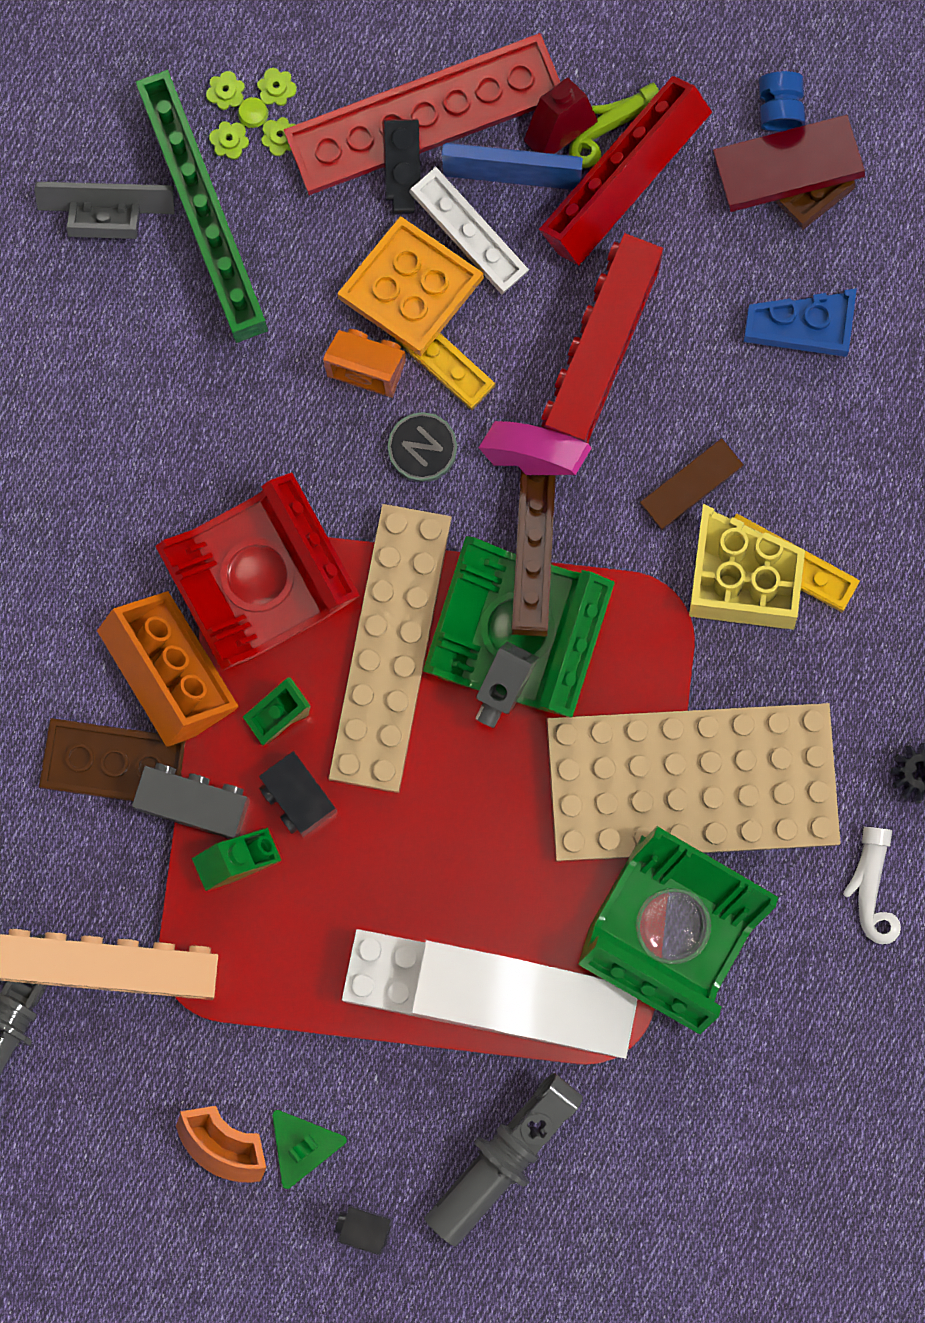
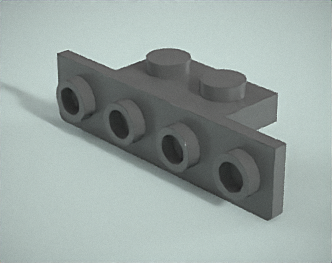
M35 182L34 191L37 210L69 211L67 222L68 237L137 239L140 213L175 214L174 193L171 185Z

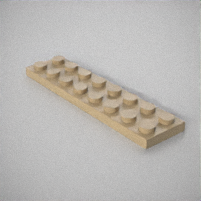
M382 504L329 775L330 781L394 793L400 792L452 516Z

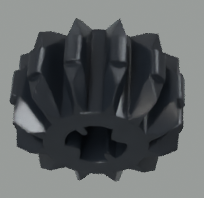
M925 743L919 744L917 754L911 745L906 746L904 750L907 758L900 754L894 757L895 762L901 767H892L889 771L893 776H901V779L892 783L893 789L904 785L906 790L902 793L901 798L906 800L914 792L915 804L922 803L923 793L925 794V782H921V777L916 780L912 775L916 770V765H920V770L925 767Z

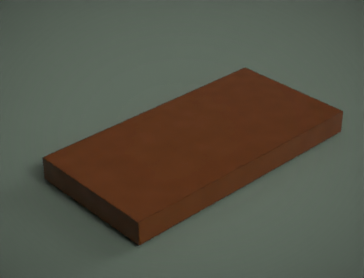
M50 718L39 788L133 802L145 766L154 768L156 763L164 764L175 768V775L182 776L187 740L166 747L158 733Z

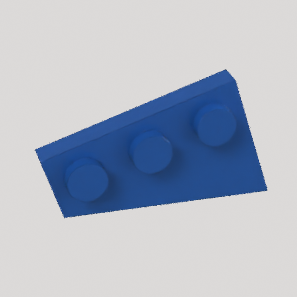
M857 288L845 290L844 293L815 294L813 298L793 301L789 298L750 304L747 313L744 342L847 357Z

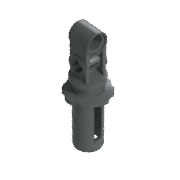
M37 935L35 938H45V935ZM5 981L0 993V1033L2 1034L0 1038V1075L15 1048L20 1046L19 1043L31 1047L33 1041L25 1034L26 1028H28L30 1022H34L38 1015L33 1011V1008L42 998L48 985L25 983L33 987L30 988L22 983Z
M552 1073L545 1078L534 1095L518 1111L507 1125L501 1124L496 1129L497 1134L493 1139L487 1141L481 1137L476 1138L474 1143L480 1149V1151L478 1150V1157L424 1217L426 1223L442 1239L457 1247L511 1184L517 1183L522 1187L529 1184V1180L524 1174L525 1168L530 1165L529 1163H535L539 1159L537 1152L549 1141L558 1128L576 1112L583 1100V1096L556 1073ZM531 1121L535 1123H541V1125L538 1128H536L535 1126L529 1127L528 1124Z

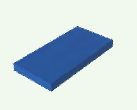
M453 143L443 144L442 164L445 177L573 190L582 178L583 158L578 156Z

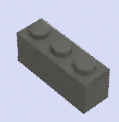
M156 763L154 768L144 767L132 804L136 811L228 839L239 837L250 803L249 798L243 796V789L229 784H223L222 789L209 785L210 779L192 773L189 774L188 779L175 775V768Z

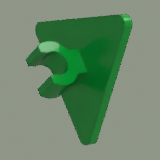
M275 1110L272 1114L282 1186L285 1189H290L347 1142L346 1137L283 1111Z

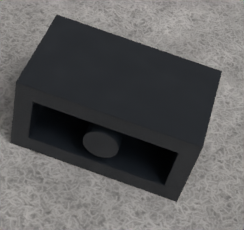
M294 751L259 776L264 783L259 790L270 805L278 802L285 812L280 818L292 834L298 830L304 837L337 813L334 805Z
M352 1205L348 1207L347 1212L340 1211L334 1233L340 1234L339 1243L381 1255L384 1252L394 1218Z

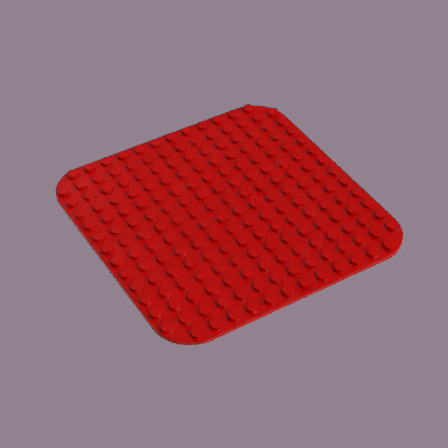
M328 537L360 596L328 618L238 667L235 665L222 670L200 630L198 641L239 707L197 736L185 740L181 777L188 779L189 774L192 773L210 779L209 785L222 789L223 784H229L243 789V796L248 797L250 803L239 836L268 828L281 861L233 883L205 891L192 858L216 843L229 839L176 822L174 823L159 942L175 944L176 951L189 952V946H204L211 948L210 954H218L214 999L175 997L179 1003L202 1018L222 1023L581 1065L598 1064L616 1058L614 1056L342 1001L356 929L424 943L427 940L601 978L578 965L589 927L629 858L555 862L546 720L547 718L566 716L516 703L509 714L502 712L496 726L493 728L476 719L483 704L482 701L476 698L478 690L439 679L437 676L423 671L400 792L394 793L330 781L329 775L375 542ZM446 550L425 662L459 559L460 552ZM551 562V565L581 573V570L590 571L615 582L573 717L688 711L695 635L691 617L680 597L665 583L643 573ZM291 677L310 704L309 715L292 723L274 740L262 746L243 716L286 678ZM293 751L337 810L336 814L304 837L298 830L293 834L289 831L280 818L285 813L278 802L270 805L259 790L264 785L259 776ZM668 892L656 896L646 905L639 924L643 943L649 951L661 957ZM639 999L637 1000L628 1050L643 1036L655 1011L653 1007Z

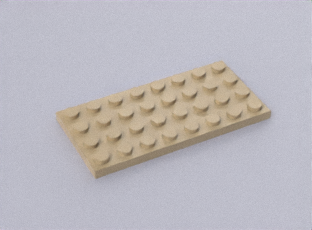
M830 703L580 716L572 718L561 717L547 718L546 720L555 862L629 858L641 836L647 837L656 826L703 853L841 845Z

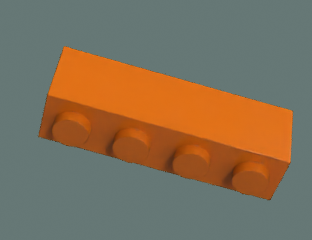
M169 591L113 608L97 629L99 636L166 747L197 736L239 707Z

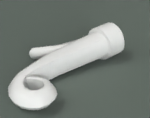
M864 827L861 857L843 895L850 897L859 887V918L864 933L875 943L889 944L899 936L901 931L900 922L892 913L878 912L874 914L885 855L887 847H890L892 830ZM886 920L890 923L891 930L886 934H882L877 931L875 924Z

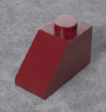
M567 77L541 96L524 137L526 146L533 152L555 154L596 124L598 120L587 95Z

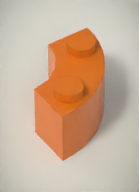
M216 1106L180 1112L176 1124L179 1138L186 1151L200 1166L223 1179L248 1183L261 1182L266 1170V1163L259 1133H243L231 1128L221 1118Z

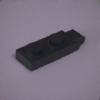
M383 120L386 201H392L393 215L414 214L415 198L409 191L420 181L419 120Z

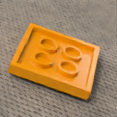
M400 216L339 290L337 296L340 301L422 356L484 279V273Z

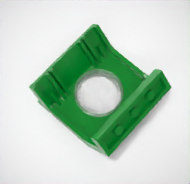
M656 826L647 837L641 836L592 921L578 965L701 1035L719 1017L722 1006L715 1003V998L723 980L752 930L776 907L778 896Z

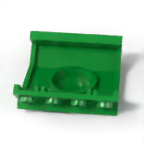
M466 536L423 671L437 676L439 679L479 691L499 648L508 641L539 657L516 703L572 718L615 582L590 571L581 570L580 573L551 565L548 636L512 635L516 554L478 538ZM497 684V692L505 695L507 692L506 688L501 684Z

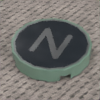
M424 412L410 414L397 422L390 433L387 446L390 462L396 471L409 481L430 482L439 479L448 473L455 462L457 454L455 433L449 424L435 414Z

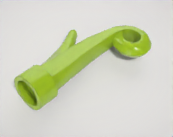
M652 82L639 89V93L610 104L592 106L595 114L603 115L597 118L598 122L571 142L569 156L583 158L582 168L594 166L601 157V150L593 140L634 120L659 92L656 84ZM583 148L590 149L591 153L588 156H581V150Z

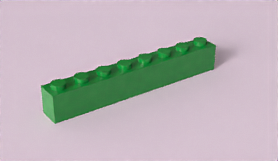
M165 70L136 81L143 104L235 342L239 343L267 332L268 328L169 71Z

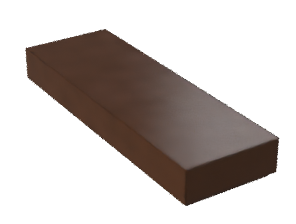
M721 438L640 502V506L657 527L663 531L742 469L744 464Z

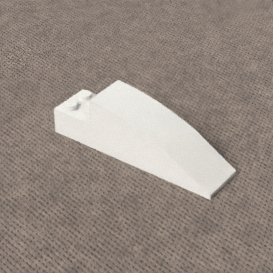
M356 929L342 1001L345 1003L624 1059L627 1057L638 1000L601 978L427 940L424 943Z

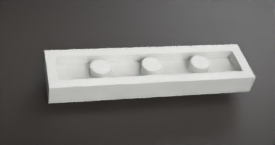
M437 167L410 189L409 193L472 263L484 273V276L501 295L529 271L524 263Z

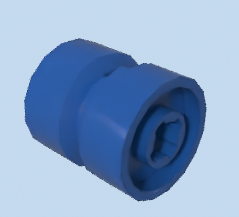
M778 71L765 74L759 78V99L764 102L760 106V124L763 130L782 132L805 126V105L799 101L804 97L803 76L800 73Z

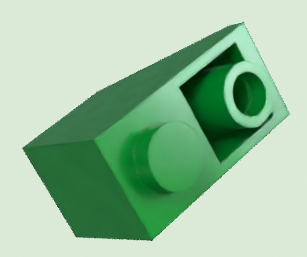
M268 828L216 843L193 857L192 860L205 891L233 883L281 861V857Z

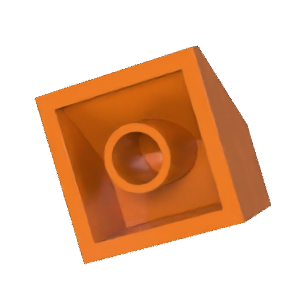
M349 329L348 332L338 330L324 355L323 362L327 377L393 398L406 362L405 351L400 350L401 346L389 340H381V343L369 340L368 335L359 330Z

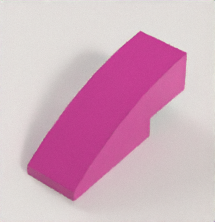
M495 421L478 447L494 466H519L525 475H576L591 450V446L588 443L571 436L534 425Z

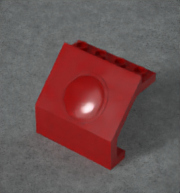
M292 472L269 480L261 486L263 489L261 492L190 531L165 539L155 546L222 670L235 665L238 667L328 618L360 596Z

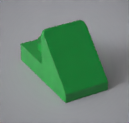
M289 677L248 711L243 718L263 746L274 740L292 723L306 718L309 715L310 704L291 677Z

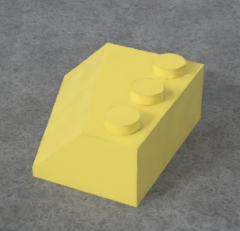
M703 504L689 610L690 617L794 630L798 618L805 550L765 532L763 534L744 525V522L733 517L730 519L715 512L714 508Z

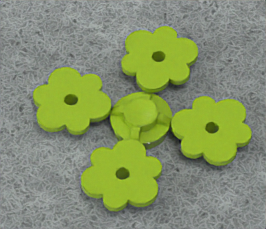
M276 68L267 69L264 73V79H260L257 83V87L261 91V100L255 97L244 100L242 92L245 89V85L242 81L237 80L236 75L231 71H225L220 77L214 76L210 79L211 87L206 92L207 100L213 104L217 103L218 108L221 110H226L229 106L239 107L238 118L241 122L233 123L232 125L227 121L221 122L219 129H215L210 133L209 140L215 146L216 155L224 156L226 154L229 159H238L242 154V149L247 148L249 145V140L245 137V126L257 128L262 125L263 133L265 134L261 139L262 144L265 147H269L270 152L274 156H282L286 150L291 151L283 129L295 124H289L288 119L285 117L279 118L277 122L274 120L266 121L268 118V108L266 105L276 103L278 106H284L287 103V98H292L296 95L297 87L291 81V74L289 72L283 71L280 73Z

